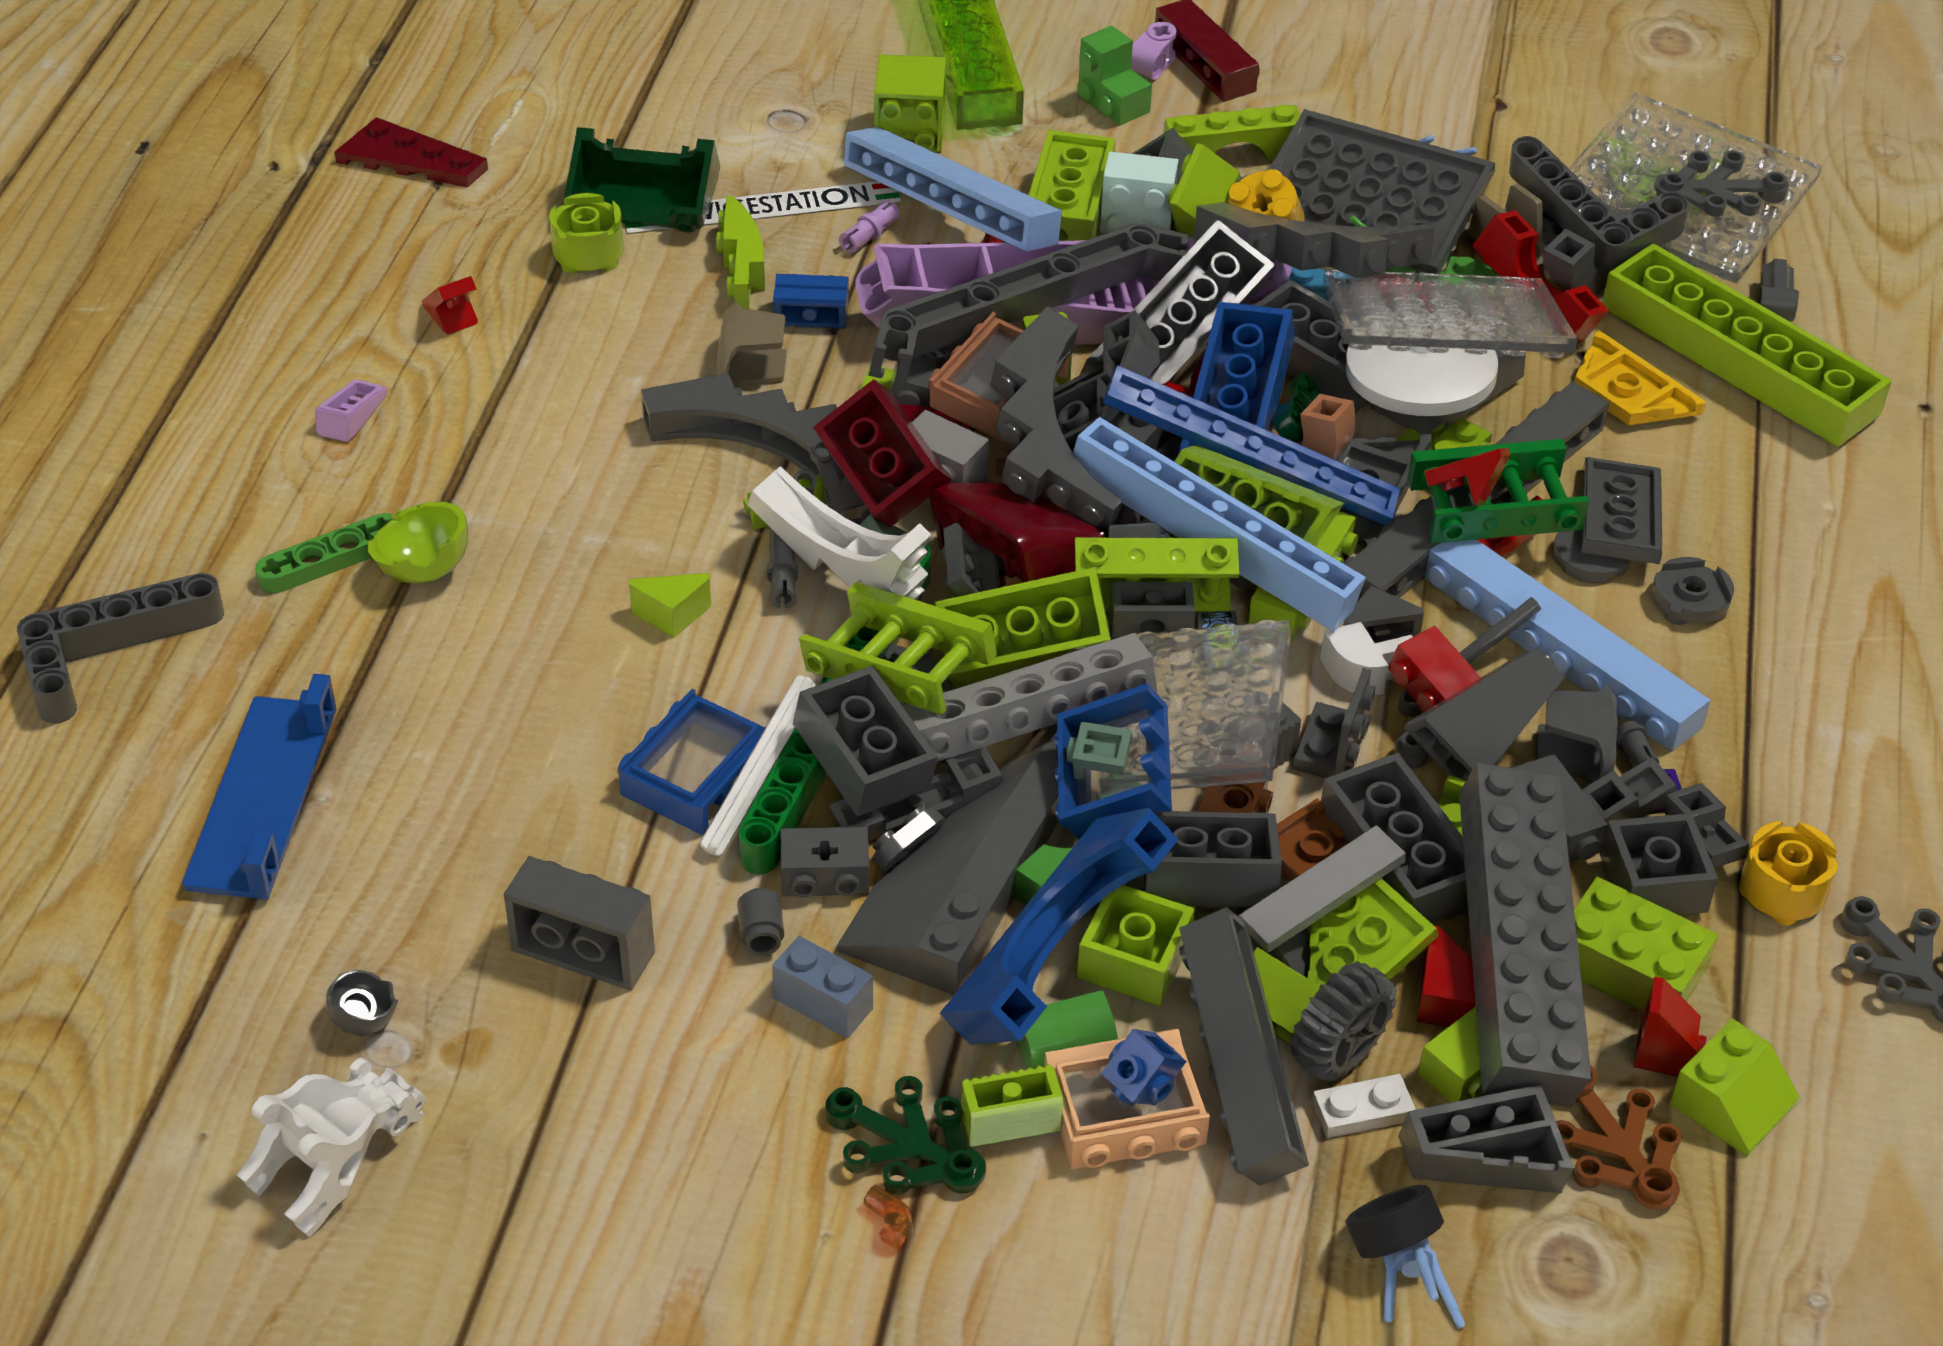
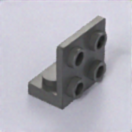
M1362 669L1348 709L1316 701L1294 758V770L1327 778L1346 771L1347 767H1355L1360 751V744L1356 743L1359 738L1365 739L1371 715L1364 714L1365 710L1370 711L1376 690L1375 686L1369 685L1370 669Z

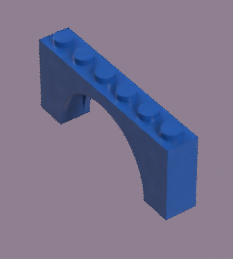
M1150 808L1096 818L939 1014L969 1044L1020 1041L1047 1007L1032 990L1042 965L1058 942L1083 915L1108 894L1138 876L1153 872L1178 841V838Z

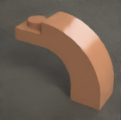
M1319 394L1300 414L1303 440L1297 444L1337 460L1347 449L1354 435V401Z

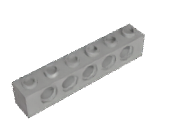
M1132 633L945 692L943 696L946 711L942 715L909 704L902 707L939 756L938 762L1057 724L1058 713L1148 683L1157 692L1153 657L1138 636Z

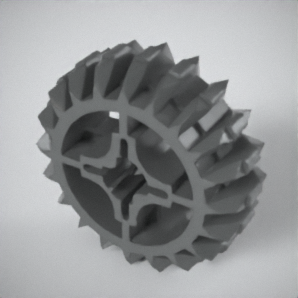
M1357 961L1350 966H1343L1339 973L1331 974L1327 983L1320 985L1319 991L1314 997L1310 998V1003L1306 1009L1301 1011L1302 1017L1294 1025L1296 1033L1291 1037V1054L1305 1071L1312 1076L1316 1075L1321 1080L1327 1079L1331 1082L1338 1077L1346 1076L1350 1069L1357 1068L1358 1063L1363 1058L1368 1057V1052L1372 1047L1378 1045L1379 1037L1386 1032L1387 1022L1393 1018L1392 1010L1397 1002L1395 998L1397 989L1393 987L1391 981L1385 978L1386 975L1375 967L1371 968L1366 963L1361 964Z

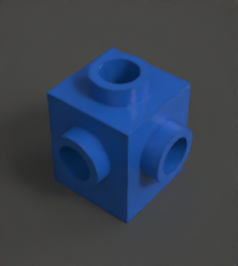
M1132 1029L1127 1038L1113 1048L1109 1055L1110 1062L1101 1074L1114 1085L1111 1089L1113 1094L1124 1103L1131 1106L1135 1104L1155 1106L1170 1094L1174 1087L1173 1080L1187 1061L1155 1032Z

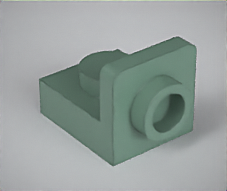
M1081 722L1078 737L1070 738L1067 750V762L1073 763L1074 779L1083 780L1086 769L1124 775L1133 740L1132 730Z

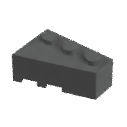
M1541 1084L1408 1111L1398 1136L1414 1179L1562 1193L1574 1169Z

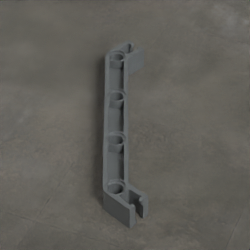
M1132 224L889 309L884 312L881 319L868 376L882 378L885 369L881 367L883 358L900 362L895 382L906 384L913 358L968 339L974 327L978 323H983L992 312L996 313L997 318L1007 323H1012L1023 319L1025 316L1042 312L1047 306L1053 308L1139 276L1161 281L1186 254L1187 250L1185 249L1189 235L1146 224Z

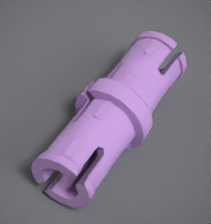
M885 200L873 212L864 213L857 219L858 223L840 235L839 243L843 250L847 251L849 249L848 253L854 254L871 239L875 241L879 238L884 228L899 219L900 211L896 204L892 203L890 205L891 201Z

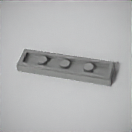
M1376 825L1240 914V919L1247 924L1249 934L1269 953L1403 864L1406 853Z

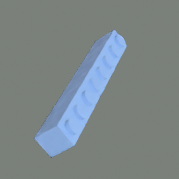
M880 127L846 132L844 166L1023 251L1028 252L1058 245L1062 210Z
M1098 417L1077 436L1073 452L1077 460L1095 480L1121 499L1122 503L1179 538H1238L1239 575L1333 632L1354 611L1366 579L1365 576L1101 417Z
M1477 539L1443 542L1429 550L1424 579L1482 618L1492 627L1530 597H1533L1540 605L1541 610L1507 637L1526 651L1538 647L1542 653L1548 655L1554 661L1555 667L1567 679L1584 691L1597 692L1607 684L1617 697V715L1627 721H1636L1639 725H1643L1651 739L1657 741L1671 752L1703 728L1711 701L1709 698Z

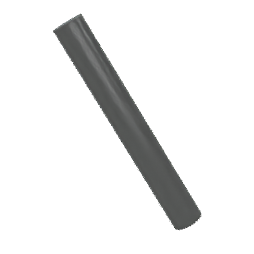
M1530 597L1459 653L1469 664H1472L1541 610L1540 605L1533 597Z

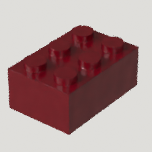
M875 379L813 426V429L873 517L890 528L927 500L932 490L952 480L892 393Z

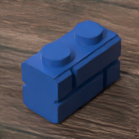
M776 274L773 313L785 315V326L846 329L849 307L848 276Z

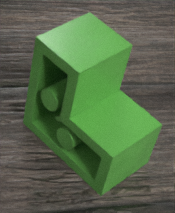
M1111 25L1081 38L1077 88L1079 96L1120 126L1150 113L1152 84L1131 69L1133 40Z

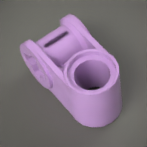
M1167 22L1153 23L1133 42L1131 69L1141 76L1157 80L1162 72L1174 62L1173 40L1176 37L1174 25Z

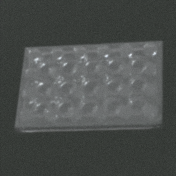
M1263 620L1254 624H1223L1212 628H1182L1172 632H1142L1137 634L1153 657L1157 684L1156 693L1168 705L1171 789L1272 781L1291 639L1289 620ZM1139 723L1124 728L1132 730L1133 734L1124 775L1101 772L1099 782L1103 795L1117 794L1148 783V774L1144 771L1140 761L1141 756L1147 754V738L1142 734Z

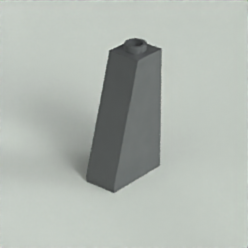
M1537 647L1512 658L1410 720L1404 728L1448 775L1466 781L1476 763L1495 765L1564 680L1565 676L1555 667L1554 661Z

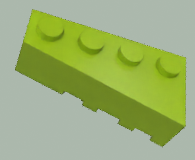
M1199 445L1182 449L1174 461L1313 546L1317 545L1344 505L1343 502Z

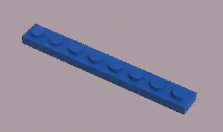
M1117 365L1112 373L1102 403L1209 450L1343 502L1342 508L1381 525L1387 526L1393 519L1400 488Z

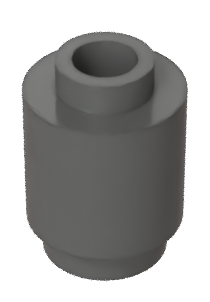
M754 888L744 893L737 902L741 942L752 954L768 955L774 953L781 946V941L785 934L780 896L774 891L765 888Z

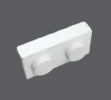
M1401 1074L1313 1091L1312 1105L1326 1139L1403 1124L1408 1111L1416 1110Z

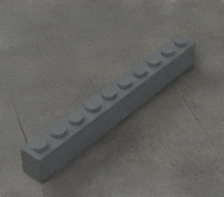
M1571 382L1560 392H1554L1548 402L1542 407L1533 409L1517 427L1512 426L1496 444L1563 439L1567 448L1564 458L1565 462L1603 431L1610 402ZM1542 479L1521 481L1526 494L1539 484ZM1505 482L1495 484L1489 496L1491 504L1512 502ZM1467 486L1447 490L1453 508L1475 506ZM1432 495L1426 500H1420L1409 514L1402 519H1396L1389 530L1379 538L1374 537L1371 539L1364 550L1355 557H1349L1343 563L1366 577L1357 602L1370 586L1401 598L1425 578L1429 550L1439 544H1431L1429 540L1434 509H1437Z

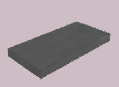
M1585 457L1582 496L1588 497L1589 505L1583 530H1581V552L1660 564L1662 557L1661 469Z

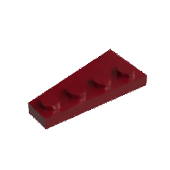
M375 117L335 151L336 163L348 165L350 160L363 162V168L377 170L379 165L395 168L396 174L409 176L410 174L423 173L426 174L427 180L469 187L488 170V162L485 157Z

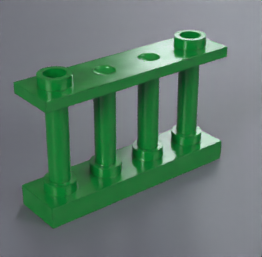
M1563 439L1412 451L1407 478L1410 490L1429 489L1437 508L1433 512L1429 534L1430 543L1583 530L1589 499L1587 496H1566L1559 479L1567 449ZM1499 448H1509L1511 456L1496 483L1505 482L1512 499L1511 503L1491 504L1488 498L1484 505L1453 508L1448 492L1442 491L1441 485L1428 486L1424 471ZM1465 477L1464 480L1466 485L1464 486L1468 487L1469 492L1471 494L1467 477ZM1542 479L1550 499L1529 501L1521 481Z

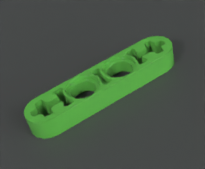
M377 514L261 558L255 567L259 587L268 593L283 592L372 558L368 553V540H373L377 532L391 521L390 516L393 514ZM348 542L358 544L352 549L339 548L340 545ZM307 557H321L319 561L314 563L302 562Z

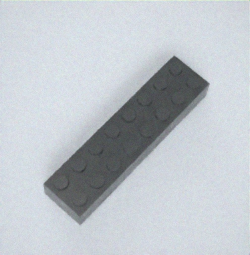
M1476 763L1460 790L1459 797L1482 1094L1491 1095L1541 1084L1549 1104L1571 1107L1591 1081V1069L1560 776Z

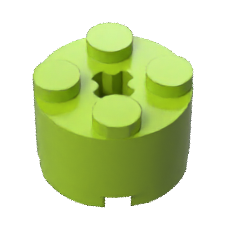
M581 193L564 198L563 205L557 209L555 205L551 209L549 219L552 250L555 259L561 264L563 271L567 273L599 269L609 271L618 266V259L623 253L624 246L621 210L617 203L613 201V205L604 201V196L599 194Z

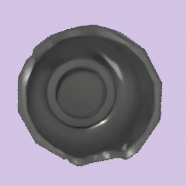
M358 969L339 974L326 993V1009L331 1021L343 1032L359 1036L377 1033L391 1020L398 1000L394 997L392 982L381 980L380 977L372 972Z

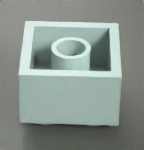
M1109 151L1103 179L1100 233H1109L1138 223L1171 230L1173 213L1171 205L1168 204L1170 190L1174 189V184L1177 183L1179 159Z

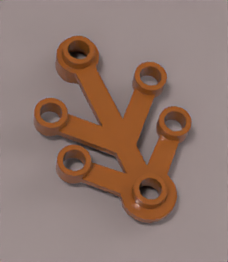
M1590 1065L1591 1081L1575 1102L1580 1104L1602 1135L1576 1128L1572 1123L1564 1120L1556 1121L1560 1134H1564L1569 1138L1563 1139L1567 1152L1576 1147L1623 1161L1629 1171L1604 1165L1598 1158L1585 1155L1576 1161L1573 1171L1575 1182L1584 1188H1594L1600 1182L1632 1191L1635 1199L1649 1209L1664 1210L1670 1208L1676 1203L1680 1193L1679 1183L1676 1175L1670 1169L1673 1154L1677 1152L1682 1139L1681 1131L1670 1123H1661L1655 1127L1651 1138V1146L1655 1153L1652 1163L1649 1164L1639 1151L1646 1119L1651 1116L1655 1105L1654 1096L1645 1089H1633L1628 1093L1624 1105L1627 1119L1623 1130L1594 1092L1597 1073ZM1633 1102H1641L1646 1107H1638ZM1660 1136L1669 1137L1673 1142H1666ZM1582 1169H1590L1595 1174H1586L1582 1171Z

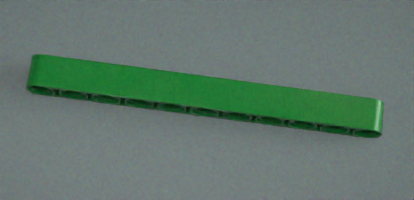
M927 544L925 549L928 553L919 563L928 573L922 585L925 592L930 584L931 550ZM863 627L844 647L860 652L879 631ZM897 637L891 644L897 645L900 637ZM890 645L878 656V658L884 659ZM823 677L820 684L831 681L833 679ZM796 728L788 739L738 831L741 866L752 874L768 873L778 865L781 859V829L798 828L827 774Z

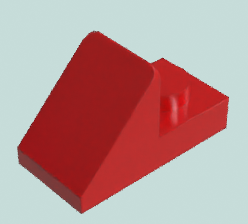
M472 276L440 286L422 300L424 308L446 334L454 333L478 323L477 316L468 297L477 290Z
M1499 448L1424 472L1428 486L1441 485L1442 491L1466 485L1464 478L1467 477L1474 504L1476 506L1484 505L1511 455L1509 448Z

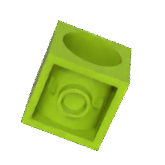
M879 54L874 91V127H880L934 153H942L946 101V57Z

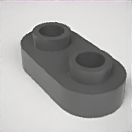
M922 806L916 808L904 820V827L896 833L889 830L875 842L872 848L876 853L872 860L884 873L890 871L923 839L937 831L944 824L945 818L934 806L926 810Z

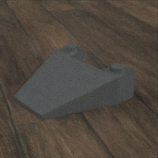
M1136 310L1103 326V364L1062 385H1059L1054 379L1053 401L1055 413L1067 444L1076 441L1077 436L1098 417L1110 423L1120 411L1102 403L1112 373L1117 365L1148 378L1160 364L1159 340Z

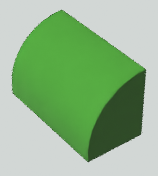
M1103 990L1047 1004L1046 1009L1023 1038L1020 1041H1016L1027 1068L1036 1069L1038 1065L1044 1068L1045 1052L1117 1040L1118 1034L1109 1003Z

